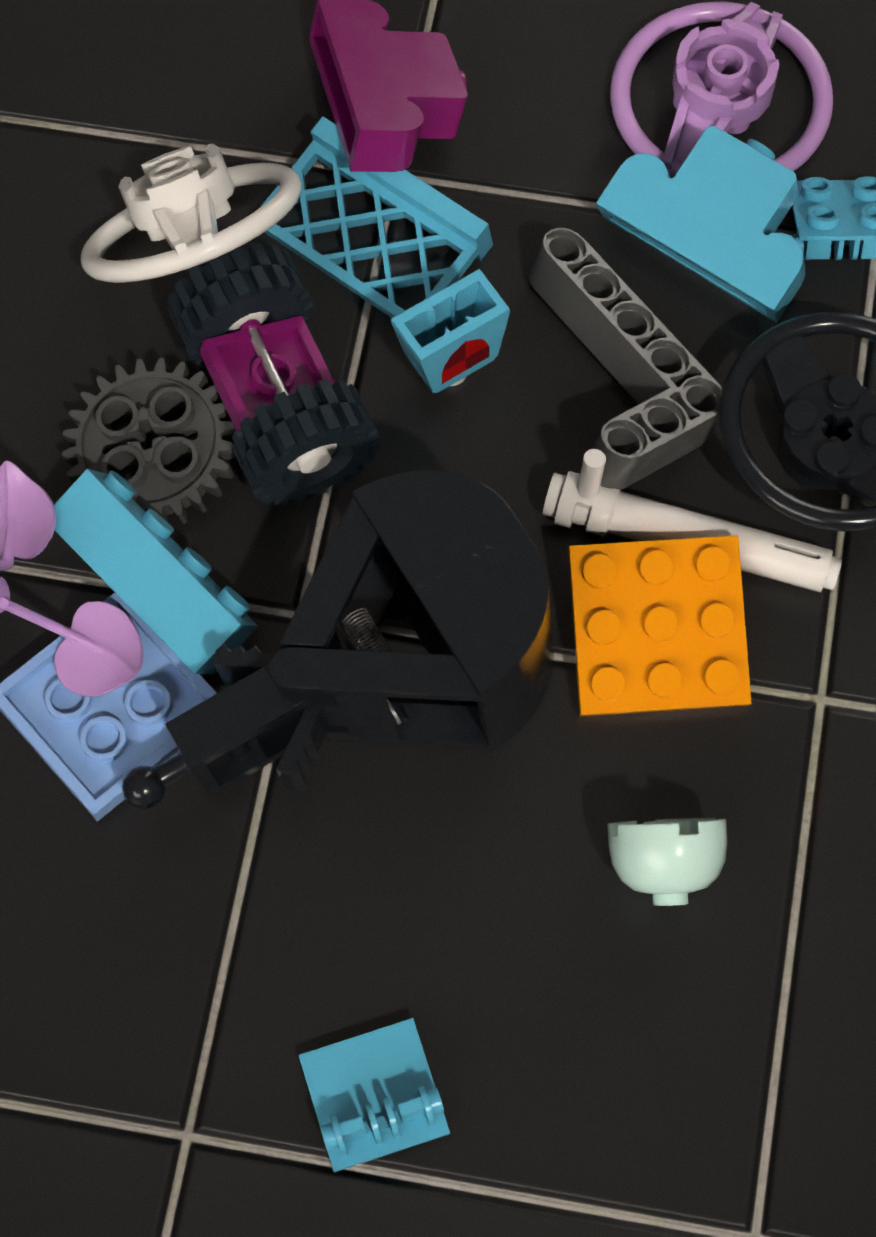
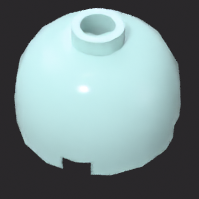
M683 818L656 819L655 821L643 822V824H637V821L608 823V842L612 866L620 880L629 888L637 892L652 894L653 905L688 904V893L707 888L719 877L726 860V819Z

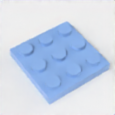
M113 593L103 602L120 608L132 619L143 643V664L134 680L110 693L95 697L82 696L68 690L59 681L54 666L56 650L62 641L66 639L60 635L0 683V711L97 822L125 800L122 792V783L125 775L132 768L141 765L155 768L177 755L179 748L165 723L217 694L200 674H194L116 593Z

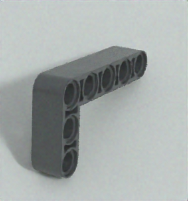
M555 228L548 231L543 238L530 270V284L638 403L637 406L605 423L592 448L602 451L606 456L601 487L621 490L702 446L708 440L719 420L722 387L581 235L567 228Z

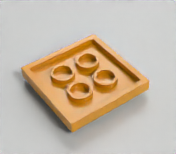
M738 535L574 545L568 547L580 716L735 707L752 704Z

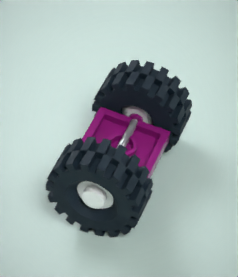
M261 242L250 243L248 250L243 251L240 246L230 251L226 256L221 258L219 256L210 260L209 264L203 268L199 265L191 268L188 271L191 278L188 280L179 279L174 286L177 293H170L168 298L170 306L167 307L168 313L192 361L195 360L198 366L207 367L236 429L232 437L234 441L231 444L232 450L255 498H260L261 503L267 505L274 501L276 506L285 505L289 499H292L294 504L304 502L308 495L315 494L317 497L326 493L325 489L332 485H335L337 488L347 482L345 477L350 474L358 475L364 469L362 463L371 462L376 456L373 450L379 449L380 441L378 438L380 436L356 388L352 384L347 386L345 381L337 380L334 382L306 325L309 321L306 314L312 313L313 309L310 302L312 299L289 253L285 249L280 251L278 245L270 243L264 249Z

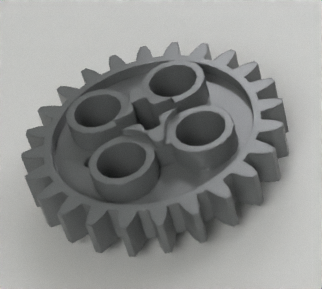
M159 358L154 371H148L143 360L137 359L135 374L128 375L120 365L115 366L117 381L110 383L105 378L98 376L96 380L101 392L97 396L84 391L80 394L88 406L85 411H69L70 417L79 427L63 430L62 435L66 441L74 446L62 452V457L67 464L74 466L66 474L71 482L74 483L86 469L107 474L110 471H114L119 474L124 468L137 466L136 474L131 479L126 480L136 491L132 499L145 512L148 509H152L166 521L168 515L175 513L178 520L185 524L187 523L186 508L190 505H193L203 513L207 511L202 499L206 492L217 497L223 495L215 481L217 477L233 478L234 473L224 460L236 458L231 446L233 443L230 442V440H233L232 437L236 429L233 423L229 421L231 418L215 385L208 388L209 381L204 372L200 371L190 378V371L186 363L181 361L174 371L170 373L164 358ZM186 408L183 416L178 420L172 422L164 421L165 416L172 409ZM133 417L125 429L119 431L111 430L118 419ZM195 434H198L195 440H189ZM150 440H153L152 448H150ZM113 447V449H111L107 454H105L106 449ZM182 457L192 458L190 465L185 470L180 472L170 471L172 463Z

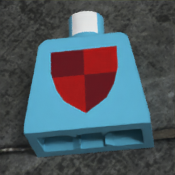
M478 269L393 317L391 324L407 359L430 391L438 393L449 386L461 384L466 376L489 364L498 356L510 309L482 271Z

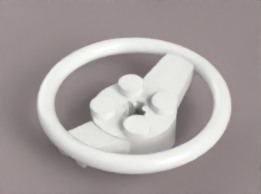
M208 144L205 148V154L194 155L192 147L187 146L160 155L141 165L145 174L134 182H132L131 177L121 179L118 188L127 208L105 222L90 236L81 251L80 261L82 268L89 276L96 280L126 283L158 278L203 264L246 244L278 223L297 203L302 190L301 179L296 171L290 167L276 163H250L227 168L221 151L215 144ZM253 184H275L280 186L278 192L262 207L239 222L218 232L216 219L230 212L231 207L228 198L233 195L235 187ZM135 227L141 231H147L151 241L166 239L172 249L157 255L131 260L112 261L102 258L111 245Z

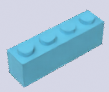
M86 469L55 503V531L194 674L214 675L217 672L214 665L215 651L223 644L232 651L239 644L242 645L258 627L246 614L251 609L249 604L235 590L228 586L221 589L208 576L212 571L209 563L193 549L186 547L183 550L170 537L174 532L172 526L154 510L148 509L145 512L132 499L136 491L122 476L114 471H110L107 474Z

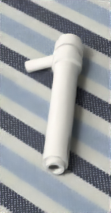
M590 449L584 454L580 474L569 471L567 476L555 472L553 474L542 514L555 518L554 524L571 528L572 523L587 527L586 533L605 538L608 534H613L634 541L738 535L741 571L821 593L822 588L834 590L842 558L832 556L833 550L644 498L619 489L601 487L606 456L598 449Z

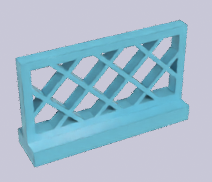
M323 116L310 132L313 141L291 168L296 171L301 179L302 190L297 203H301L304 224L285 228L275 224L264 232L391 318L405 311L396 305L394 289L424 284L427 299L459 281L476 258L481 261L493 246L488 223L406 170L398 172H350L336 125ZM317 160L333 170L334 185L306 189L305 176ZM341 176L348 179L350 182L342 183ZM277 185L262 206L278 192L280 186ZM366 191L374 197L376 211L352 216L346 215L344 195ZM337 196L340 218L311 223L308 201ZM381 202L389 206L391 209L382 210ZM407 218L415 224L416 239L387 244L385 221ZM378 223L381 245L351 250L348 228ZM422 229H424L433 236L423 237ZM342 230L344 252L322 255L314 249L313 234ZM305 236L306 244L297 237ZM448 245L460 253L449 268L428 270L425 249ZM419 250L422 272L392 278L389 255ZM383 257L386 279L363 283L355 277L354 261ZM346 263L347 271L339 267L337 264ZM439 281L433 288V290H431L430 283ZM387 290L388 299L378 292Z

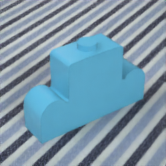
M709 126L705 129L673 178H670L664 162L657 156L648 153L633 155L627 158L619 167L596 202L605 220L776 323L801 287L805 278L804 256L799 243L790 235L782 232L774 233L799 195L796 174L774 161L775 154L756 140L749 139L745 144L720 128Z

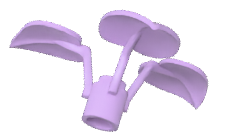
M7 460L0 466V571L11 569L14 564V557L27 560L39 555L51 540L56 527V510L47 492L28 477L17 465ZM0 576V614L6 610L66 638L56 650L54 666L59 681L68 690L82 696H101L116 690L137 677L143 664V643L136 625L120 608L100 601L87 602L77 609L71 628L10 601L9 586L6 580Z

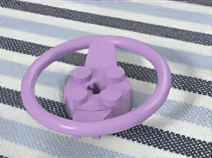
M702 2L686 5L662 14L647 23L629 40L622 50L611 79L610 101L612 113L622 138L635 155L648 153L657 156L664 162L670 178H673L707 127L716 126L726 133L739 134L746 131L750 123L757 120L770 106L779 70V60H776L775 54L772 51L777 39L789 48L801 62L808 75L813 93L812 113L804 133L788 151L774 159V161L794 172L817 150L825 137L831 121L833 89L826 64L811 41L792 24L782 19L783 14L775 11L772 14L760 9V5L750 2L748 5L734 2ZM722 22L721 26L708 27L700 32L698 26L692 29L680 42L672 81L674 90L673 104L677 112L665 152H663L645 135L635 118L630 93L635 68L648 49L669 33L698 23Z

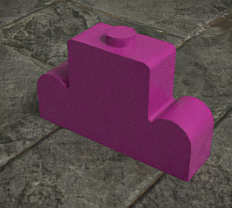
M317 0L309 41L350 172L403 171L409 168L413 162L419 138L454 139L457 135L468 93L466 90L465 73L458 69L446 35L438 32L387 31L389 23L387 11L371 0Z

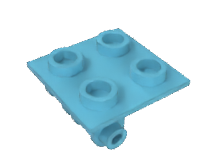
M865 176L856 180H828L822 177H810L803 181H797L799 195L792 205L797 234H794L793 238L799 243L803 251L804 260L830 259L832 241L834 259L841 260L845 240H849V256L851 260H857L859 248L861 259H876V177Z
M413 1018L299 1055L334 1173L450 1134L444 1115L443 1104L438 1089L435 1087Z

